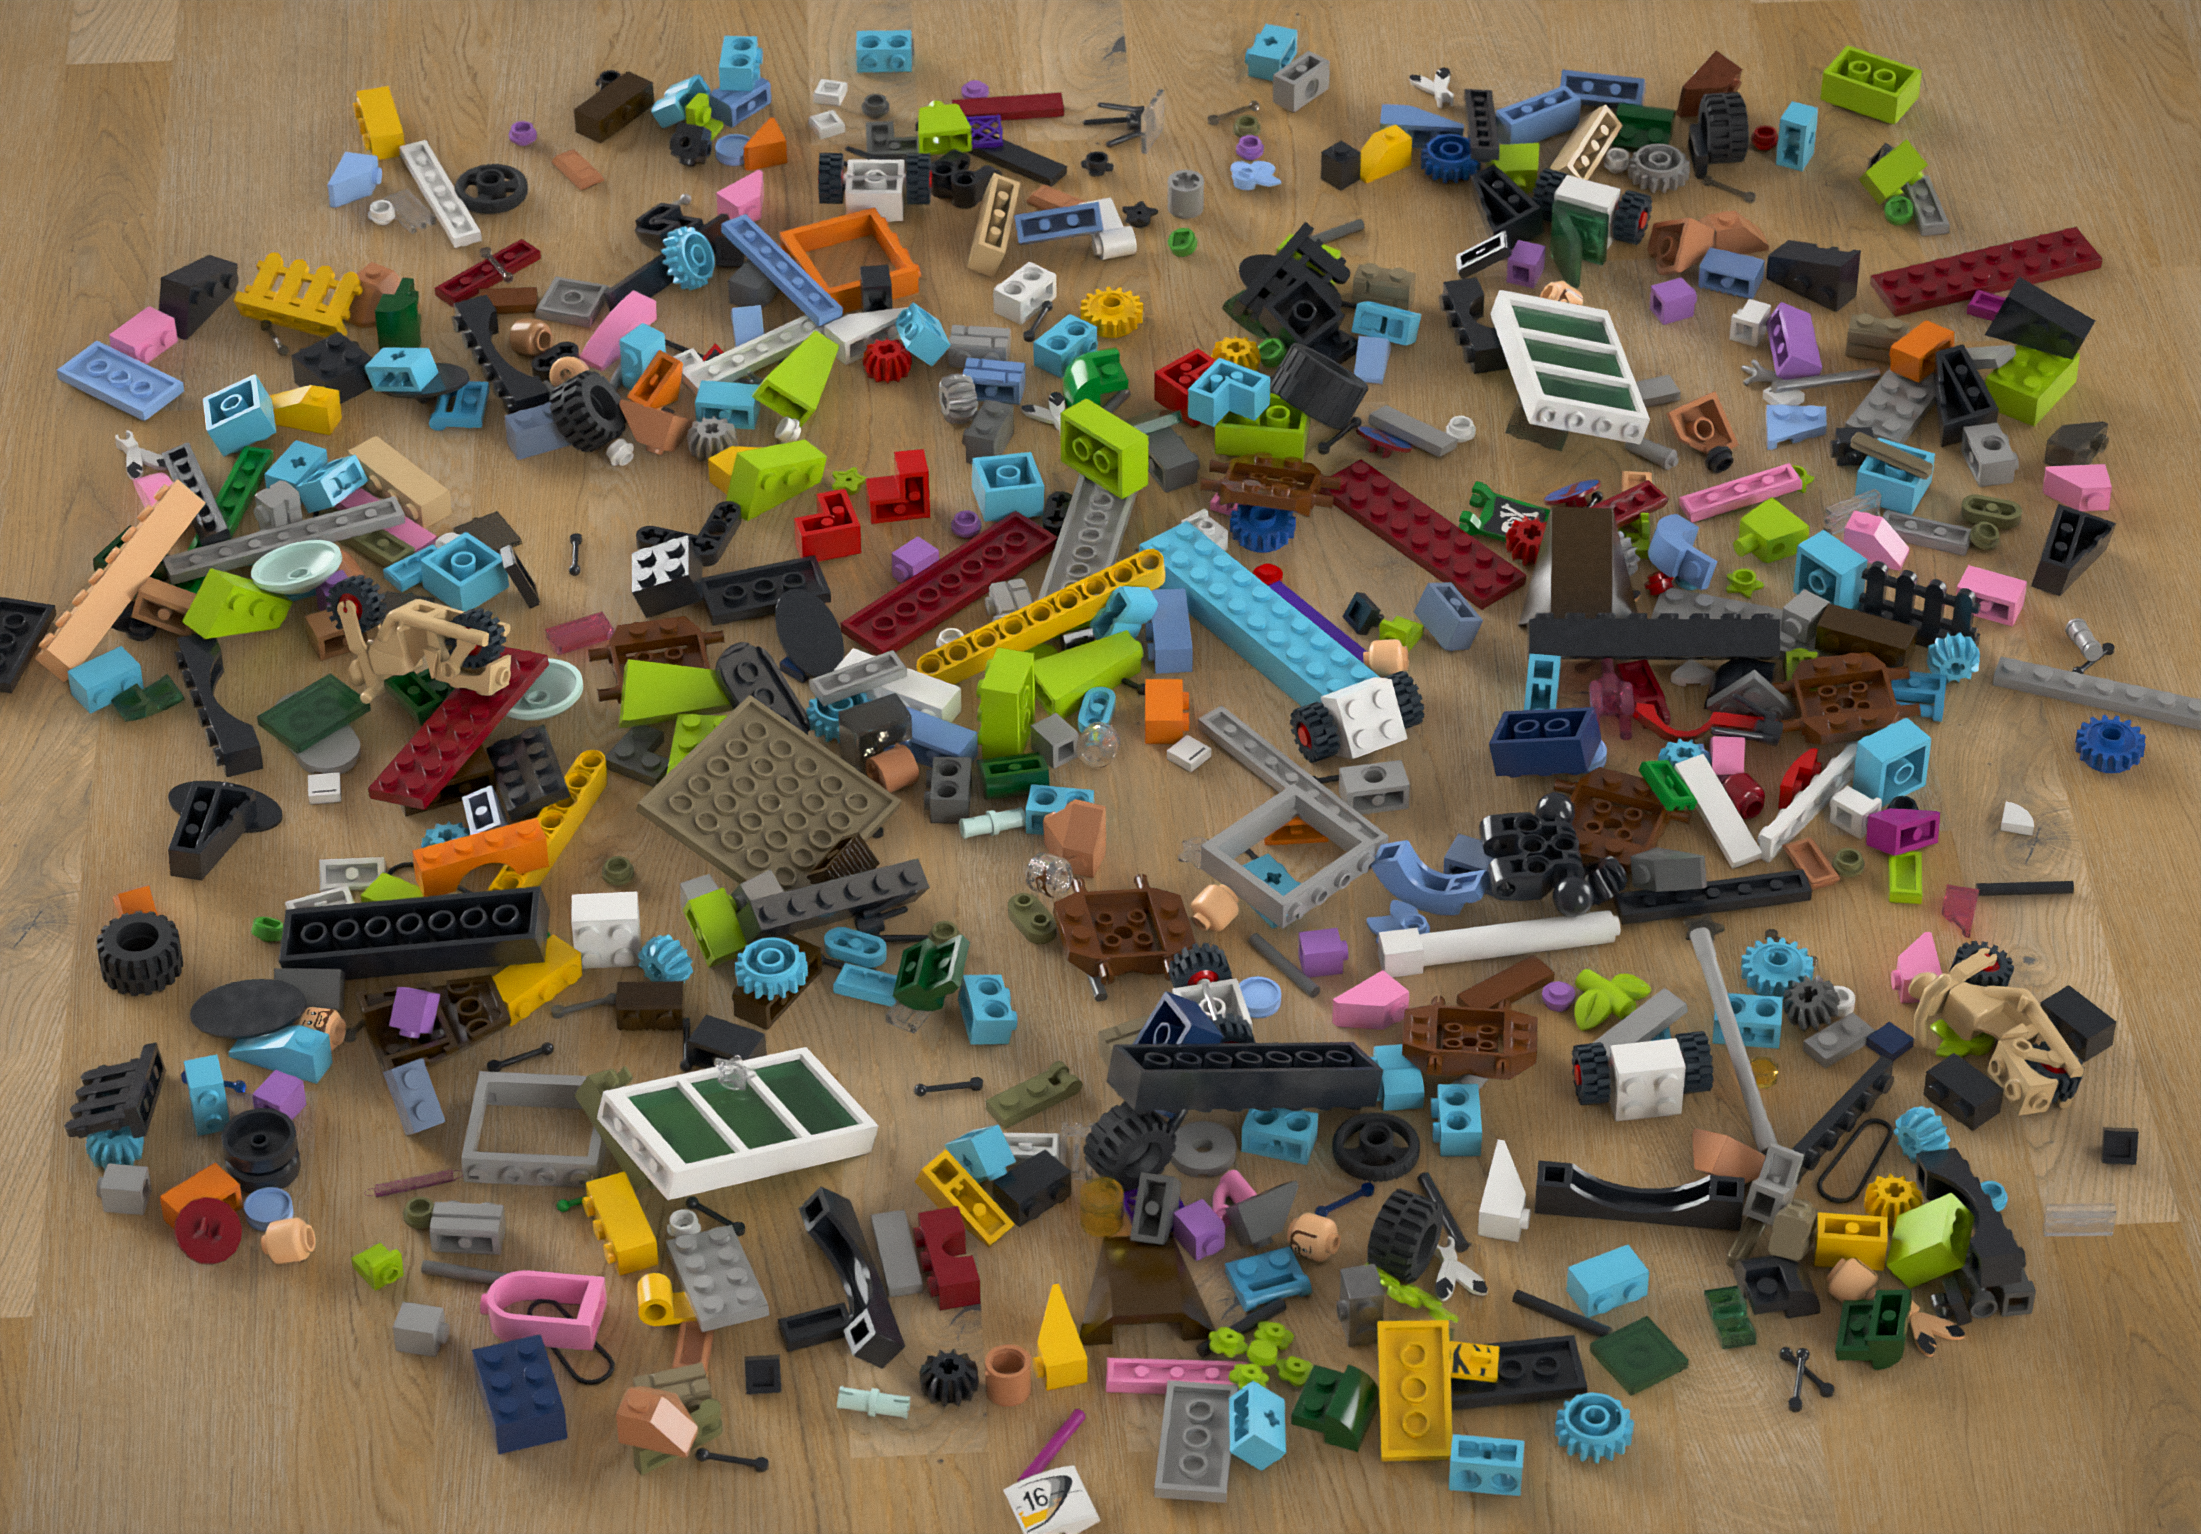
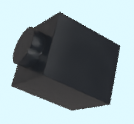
M1339 141L1321 152V180L1340 191L1360 180V151L1343 141Z

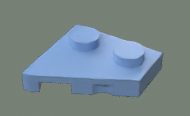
M1784 404L1767 405L1766 407L1767 450L1776 449L1777 442L1790 439L1794 444L1806 438H1815L1826 434V407Z

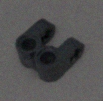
M953 149L931 163V194L938 198L951 197L952 204L957 208H973L982 201V197L993 174L1002 176V173L990 165H985L975 172L968 170L970 156L958 149Z

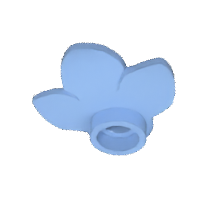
M1237 161L1231 165L1233 185L1236 188L1253 190L1256 184L1263 186L1281 184L1280 179L1272 176L1275 172V166L1271 163L1255 161L1252 164H1248L1244 161Z
M1392 900L1390 915L1368 917L1366 921L1371 932L1378 935L1376 943H1378L1379 932L1417 928L1419 934L1430 933V926L1426 918L1418 914L1417 908L1399 900Z

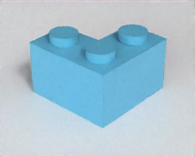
M1218 358L1188 389V417L1213 427L1229 411L1255 421L1270 405V376L1222 358Z

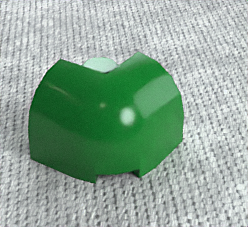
M1117 348L1088 352L1075 358L1067 366L1063 377V397L1067 408L1086 398L1101 407L1100 394L1129 389V380L1120 363V352Z

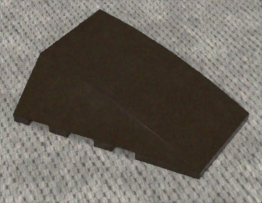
M1551 507L1518 626H1527L1529 618H1534L1535 613H1554V619H1565L1566 613H1585V619H1596L1597 613H1616V619H1627L1629 613H1638L1613 508Z
M492 975L447 980V984L432 987L430 982L417 984V989L440 994L432 1033H420L419 1038L400 1035V1028L389 1026L397 986L383 988V993L368 995L367 990L355 991L368 1039L382 1072L421 1058L424 1060L426 1069L431 1068L480 1043L512 1023Z
M1169 1234L1165 1245L1131 1241L1130 1236L1103 1238L1079 1335L1082 1346L1112 1345L1114 1325L1181 1322L1183 1341L1207 1340L1211 1332H1216L1173 1234Z

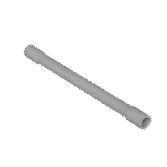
M1697 928L1690 933L1693 948L1705 976L1752 1123V1132L1758 1151L1766 1155L1769 1145L1772 1143L1778 1145L1772 1125L1768 1121L1717 963L1716 951L1710 932L1707 928Z

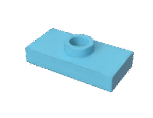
M430 545L383 569L384 578L400 592L421 583L420 560L438 548Z
M845 963L833 984V992L836 994L894 1008L899 1002L893 997L897 975Z

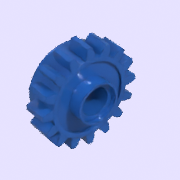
M1456 134L1440 135L1426 143L1425 149H1421L1420 168L1425 169V175L1433 174L1432 180L1442 178L1443 183H1447L1448 180L1458 183L1459 179L1462 178L1465 181H1469V175L1472 176L1478 170H1481V162L1471 159L1469 140L1464 136Z
M1238 504L1237 511L1231 512L1230 532H1232V539L1238 540L1240 546L1250 551L1260 553L1272 552L1287 545L1288 538H1294L1296 517L1293 516V511Z
M2103 715L2102 720L2099 721L2091 717L2090 724L2082 722L2081 729L2077 730L2075 752L2081 753L2080 760L2097 771L2120 773L2130 770L2133 764L2138 765L2140 763V757H2144L2146 736L2140 734L2141 728L2139 726L2131 727V720L2123 723L2120 722L2119 716L2109 720L2106 715Z

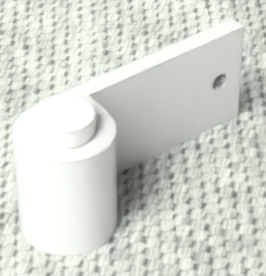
M1111 198L1079 203V205L1099 202L1104 231L1090 234L1095 255H1099L1101 260L1136 253L1137 244L1134 231L1131 226H1123Z

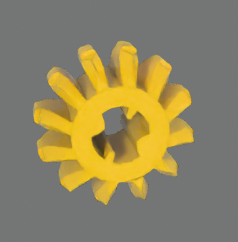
M1236 335L1231 339L1224 337L1223 341L1215 343L1213 354H1211V357L1215 360L1222 358L1256 372L1259 368V363H1261V354H1259L1256 342L1249 341L1248 337L1242 339L1237 338Z
M1890 1173L1887 1179L1877 1176L1874 1183H1869L1866 1189L1864 1199L1865 1213L1869 1214V1216L1887 1217V1226L1895 1228L1898 1215L1922 1206V1191L1918 1190L1916 1181L1907 1182L1905 1175L1900 1178H1894Z

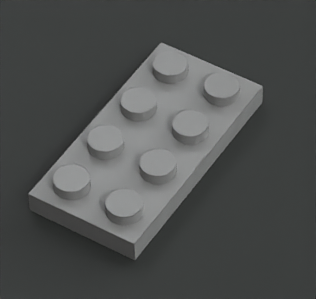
M1889 368L1846 421L1845 428L1872 427L1875 439L1882 438L1904 444L1936 403L1933 372L1918 383L1890 371Z
M732 1225L715 1227L708 1231L683 1235L666 1241L668 1256L702 1332L769 1316L768 1303Z
M1168 1380L1154 1487L1155 1498L1226 1503L1232 1454L1230 1453L1229 1398L1238 1392V1385Z

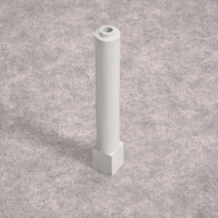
M1607 910L1585 913L1577 917L1559 916L1419 934L1417 928L1379 932L1378 958L1382 970L1391 977L1423 974V967L1614 943L1615 937L1620 935V922L1618 916H1613L1612 912Z

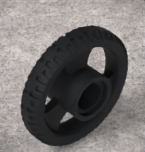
M484 164L473 169L471 168L460 175L455 184V193H457L459 199L461 198L467 210L471 212L499 214L516 208L525 200L528 194V183L524 174L514 167L503 164ZM469 185L477 186L478 197L473 198L465 192L466 188ZM513 192V194L506 197V193Z
M1366 1112L1350 1117L1338 1127L1333 1136L1332 1153L1337 1165L1348 1175H1352V1177L1359 1180H1367L1368 1182H1387L1388 1180L1398 1179L1413 1169L1420 1155V1140L1415 1129L1404 1119H1400L1398 1116L1395 1117V1115H1389V1113L1384 1114V1112ZM1360 1131L1359 1146L1356 1148H1344V1143L1348 1137ZM1393 1132L1400 1135L1406 1141L1408 1147L1393 1146Z

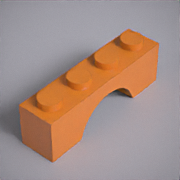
M537 818L412 851L415 879L423 897L456 892L460 881L467 873L476 867L488 863L506 864L512 867L518 875L549 867L547 839Z

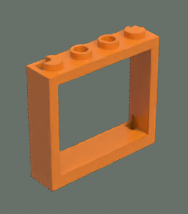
M875 207L780 232V248L843 308V313L861 309L860 280L829 288L806 252L873 234L897 269L890 272L892 300L919 293L918 278L922 277L919 266L912 262L908 250L901 246L895 232L892 233L886 218L881 217Z

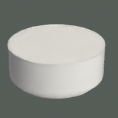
M1834 986L1835 992L1838 993L1840 998V1005L1837 1006L1839 1010L1838 1016L1836 1017H1845L1854 1011L1855 994L1846 987Z

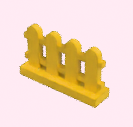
M272 252L266 256L264 261H258L256 267L259 272L252 286L246 285L245 293L238 291L233 300L241 316L327 338L337 332L347 336L348 332L342 321L343 319L349 320L351 313L348 309L354 296H360L363 289L360 286V279L355 272L345 273L341 280L338 281L334 280L335 274L328 265L319 267L315 274L309 273V266L304 259L294 260L290 267L287 268L283 267L284 261L281 255ZM278 276H284L278 292L271 291ZM303 283H310L303 299L298 298L297 295ZM329 289H335L336 291L329 305L322 304Z

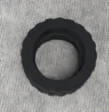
M1299 343L1291 345L1270 381V389L1285 402L1313 419L1337 430H1344L1369 390L1368 385L1348 369L1325 355Z

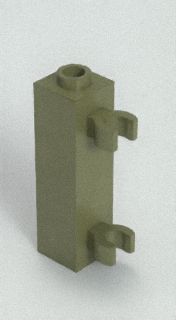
M624 1066L618 1074L614 1069L588 1075L575 1093V1098L623 1172L625 1171L635 1190L640 1191L650 1187L651 1189H657L597 1119L603 1091L626 1087L633 1079L632 1074ZM668 1130L664 1131L661 1136L672 1147L675 1140Z

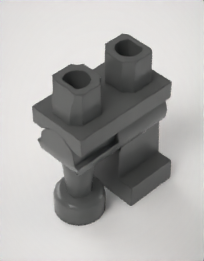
M1969 1242L1965 1266L1952 1271L1953 1276L1955 1275L1960 1288H1968L1971 1297L1968 1300V1307L1971 1315L1980 1319L1987 1318L1993 1315L1997 1308H1999L2001 1317L2032 1314L2036 1290L2033 1282L2028 1280L2024 1268H2022L2021 1282L1992 1286L1993 1295L1991 1292L1986 1291V1288H1980L1970 1271ZM2019 1297L2022 1300V1303L2019 1305H2008L2009 1298Z

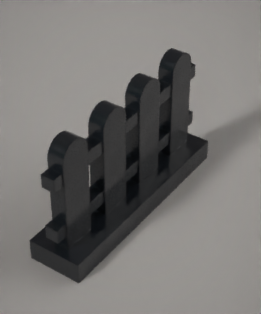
M1305 222L1241 294L1231 312L1241 318L1247 311L1251 314L1249 320L1255 323L1259 319L1264 305L1287 289V285L1291 281L1295 283L1306 273L1332 299L1333 289L1328 283L1331 280L1337 284H1345L1348 281L1350 270L1345 266L1347 261L1343 257L1337 260L1322 248L1324 242L1319 238L1313 241L1310 236L1314 228ZM1297 253L1302 256L1299 261L1294 258ZM1308 261L1325 274L1322 279L1305 267ZM1280 272L1285 275L1282 280L1277 278ZM1263 292L1268 295L1265 300L1259 297Z
M1875 561L1869 569L1865 568L1863 570L1862 579L1867 580L1866 593L1862 592L1859 596L1861 605L1857 611L1918 627L1916 645L1925 648L1935 644L1936 638L1944 639L1947 633L1950 636H1956L1960 632L1963 637L1971 636L1976 646L1979 645L1980 634L1977 633L1978 628L1972 627L1974 614L1978 615L1981 604L1975 603L1976 595L1972 590L1962 588L1956 596L1946 593V584L1939 579L1931 580L1928 586L1924 587L1917 584L1918 578L1910 570L1902 571L1898 578L1888 575V566L1881 561ZM1887 586L1896 589L1894 602L1886 600ZM1916 596L1925 598L1923 611L1914 608ZM1945 605L1954 607L1952 620L1943 618Z
M157 1042L143 1045L140 1058H134L130 1062L106 1066V1064L100 1065L96 1069L88 1070L81 1075L83 1087L75 1092L78 1103L70 1108L73 1119L64 1125L68 1137L84 1138L88 1134L111 1129L112 1132L121 1130V1127L129 1126L133 1139L147 1136L166 1074V1068Z

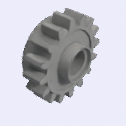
M1650 144L1642 147L1638 152H1634L1633 158H1629L1628 178L1632 179L1633 185L1641 184V190L1651 188V193H1654L1657 189H1661L1663 193H1666L1668 188L1677 191V185L1684 187L1685 181L1689 180L1690 161L1685 160V154H1682L1673 146Z

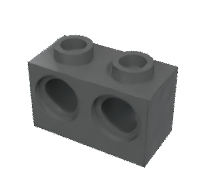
M933 757V768L926 771V789H931V791H925L924 810H930L931 823L959 824L960 819L969 818L972 788V760L970 757Z

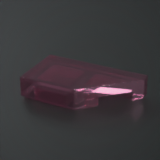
M1947 884L1942 915L1949 922H1954L1962 930L1961 934L1964 937L1970 938L1979 889Z

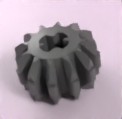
M1819 974L1813 980H1810L1805 975L1803 982L1792 981L1793 989L1784 990V1012L1788 1015L1789 1022L1793 1026L1799 1025L1800 1029L1804 1032L1810 1026H1813V1029L1818 1032L1820 1024L1824 1023L1830 1026V1017L1838 1016L1839 995L1835 992L1834 985L1830 980L1824 982Z

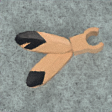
M1912 1301L1909 1316L1910 1327L1916 1346L1925 1356L1932 1357L1935 1353L1936 1342L1934 1335L1949 1340L1964 1338L1965 1332L1957 1324L1919 1312L1920 1307Z

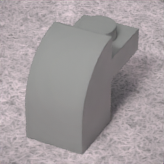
M1775 1143L1770 1144L1760 1176L1751 1184L1742 1214L1773 1226L1775 1215L1793 1199L1798 1185L1796 1180L1804 1154Z

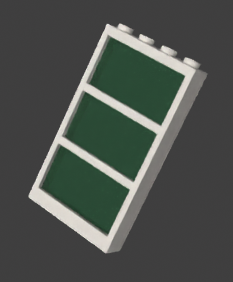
M1499 290L1490 315L1529 424L1641 444L1650 418L1609 312Z
M807 1047L603 1091L597 1115L599 1122L667 1200L871 1153L878 1129L875 1121Z

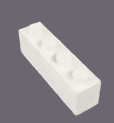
M853 648L834 671L875 656ZM907 668V677L865 691L867 693V700H873L874 708L888 712L896 702L951 723L961 712V687Z

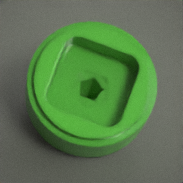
M1903 196L1890 198L1885 204L1884 213L1886 220L1897 226L1907 224L1913 216L1911 201Z
M1179 228L1173 231L1168 238L1170 250L1178 257L1192 254L1198 245L1194 232L1189 228Z
M1277 338L1267 339L1258 346L1259 354H1261V364L1268 368L1280 365L1287 354V349L1283 342Z
M257 917L253 920L251 933L264 942L282 940L284 924L274 918Z

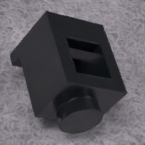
M1872 427L1836 428L1835 440L1830 441V456L1836 459L1837 466L1863 464L1867 455L1851 447V439L1857 432L1874 438Z

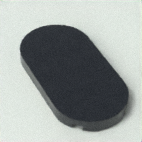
M739 642L729 646L718 658L715 673L718 684L733 709L751 695L808 735L810 731L808 715L772 656L765 649L749 645L750 643Z

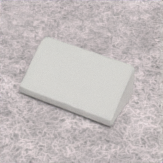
M385 858L319 860L320 892L348 886L350 891L366 890L382 872L386 873Z

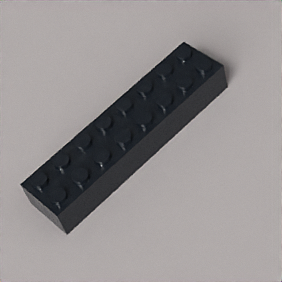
M1535 613L1534 618H1529L1527 622V660H1529V654L1561 656V660H1734L1744 658L1776 660L1780 657V619H1772V614L1756 613L1754 616H1751V619H1741L1740 613H1724L1720 616V619H1710L1709 613H1692L1689 619H1679L1678 613H1660L1658 619H1647V613H1629L1627 619H1616V613H1597L1596 619H1585V613H1566L1565 619H1554V613Z
M541 886L286 909L279 963L281 968L341 969L345 972V980L545 962L550 909Z
M1354 1042L1114 1044L1106 1082L1128 1103L1132 1110L1143 1114L1151 1113L1152 1110H1165L1170 1113H1180L1182 1110H1196L1209 1113L1213 1109H1226L1231 1112H1241L1243 1109H1257L1269 1112L1273 1108H1286L1291 1111H1301L1303 1108H1317L1329 1111L1333 1107L1361 1110L1362 1107H1376L1383 1069Z

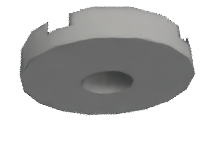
M1198 1121L1188 1123L1175 1131L1177 1138L1175 1142L1176 1149L1171 1155L1173 1157L1171 1163L1179 1171L1193 1177H1198V1174H1207V1177H1213L1227 1171L1234 1164L1237 1144L1234 1135L1226 1127L1214 1122ZM1205 1147L1210 1149V1151L1198 1152L1195 1149Z

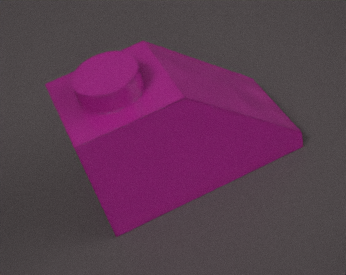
M1890 808L1868 815L1866 845L1896 856L1938 843L1940 812Z

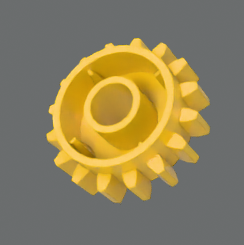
M1107 287L1106 291L1103 292L1100 289H1095V295L1088 293L1086 294V300H1081L1080 319L1096 326L1098 336L1105 338L1123 337L1136 330L1137 323L1143 322V302H1140V296H1133V291L1131 290L1125 293L1122 292V287H1118L1116 291H1112L1110 287Z

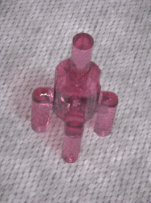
M1605 658L1601 661L1602 677L1589 684L1590 707H1595L1600 734V717L1603 715L1616 716L1619 719L1620 738L1622 740H1630L1632 738L1631 714L1635 711L1633 686L1630 682L1620 680L1614 674L1613 661Z

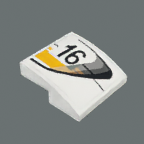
M1074 1465L1036 1474L1004 1489L1005 1495L1024 1534H1060L1062 1532L1078 1534L1101 1521Z

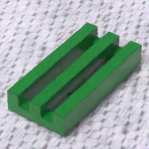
M1668 760L1641 762L1638 771L1667 811H1673L1674 807L1678 811L1684 810L1685 806L1688 810L1695 809L1698 802Z

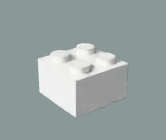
M617 892L572 895L571 922L574 948L581 952L582 969L639 966L640 959L638 953L641 951V930L638 893Z

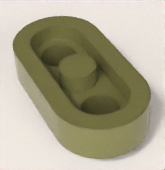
M1974 494L1963 499L1961 515L1964 519L1974 524L1989 522L2001 529H2011L2020 524L2022 508L2013 501Z
M1020 893L1009 899L1008 917L1028 941L1034 944H1046L1054 940L1057 934L1055 918L1037 897L1028 893Z

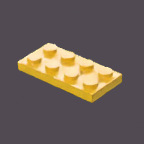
M1449 1320L1378 1321L1381 1461L1450 1460L1452 1447Z

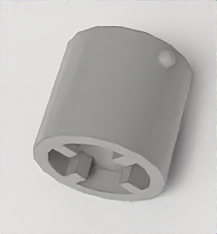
M1179 170L1172 173L1168 177L1169 213L1183 219L1199 216L1204 210L1203 176L1193 170Z

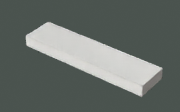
M1701 754L1676 763L1674 769L1698 802L1695 807L1731 868L1734 869L1761 859L1762 851L1705 755Z

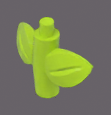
M1584 969L1579 973L1575 981L1576 988L1584 992V994L1579 996L1575 1005L1577 1025L1581 1031L1589 1030L1602 1023L1611 1013L1620 1020H1623L1636 1010L1637 1004L1635 1001L1641 1000L1650 994V986L1631 974L1620 973L1609 981L1591 969Z

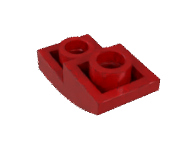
M1811 748L1803 753L1787 770L1780 784L1779 809H1786L1793 802L1796 794L1799 791H1804L1816 774H1821L1822 763L1817 762V748Z

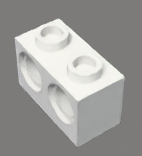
M1028 262L993 289L994 312L1022 325L1042 309L1044 301H1052L1057 297L1056 274Z

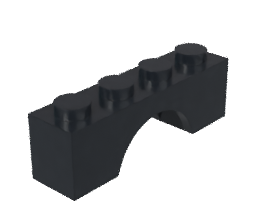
M1477 277L1443 282V294L1439 295L1440 309L1446 312L1448 326L1455 331L1456 344L1463 349L1465 363L1470 364L1474 374L1508 369V363L1496 329L1476 322V320L1484 317L1485 297Z

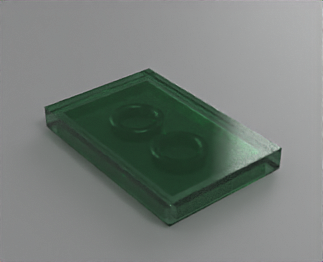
M329 673L258 715L257 720L259 726L299 754L371 711L370 703H362L360 694Z

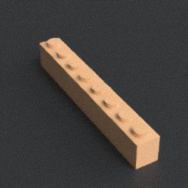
M178 479L169 487L166 484L162 485L153 496L157 500L152 507L147 505L137 517L141 521L135 528L132 525L121 538L124 542L119 549L116 546L105 558L108 565L104 570L99 568L88 580L91 584L88 591L83 589L74 598L72 604L75 607L71 613L69 611L64 612L55 623L59 627L54 634L48 633L40 642L39 647L42 650L35 659L62 682L69 679L68 670L85 662L204 506L205 502Z

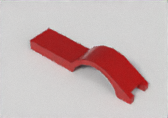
M1636 703V708L1632 710V717L1663 740L1677 743L1679 738L1683 742H1689L1691 739L1695 741L1703 737L1708 731H1711L1712 727L1752 732L1756 720H1763L1764 718L1713 712L1708 721L1700 728L1691 731H1681L1664 724L1652 704Z

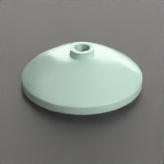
M308 540L282 546L264 555L254 564L251 570L252 580L257 587L272 593H307L321 585L336 572L342 562L341 550L336 544L324 540Z
M548 658L549 666L506 716L517 720L535 721L554 717L566 711L582 694L583 679L581 673L568 662Z

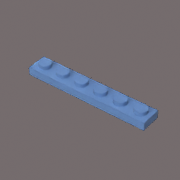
M746 214L722 223V233L818 327L842 317L843 308Z

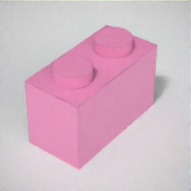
M148 306L109 334L111 348L147 364L178 342L175 318Z
M1968 565L1957 586L1956 595L1962 588L1972 590L1976 595L1975 603L1981 604L1978 615L1974 614V616L2013 626L2024 606L2027 581Z

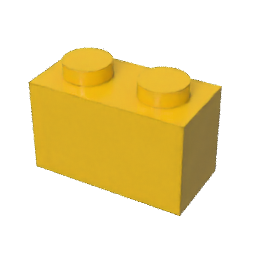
M1818 1212L1814 1266L1835 1267L1842 1258L1847 1261L1855 1257L1872 1270L1884 1271L1888 1242L1887 1217Z

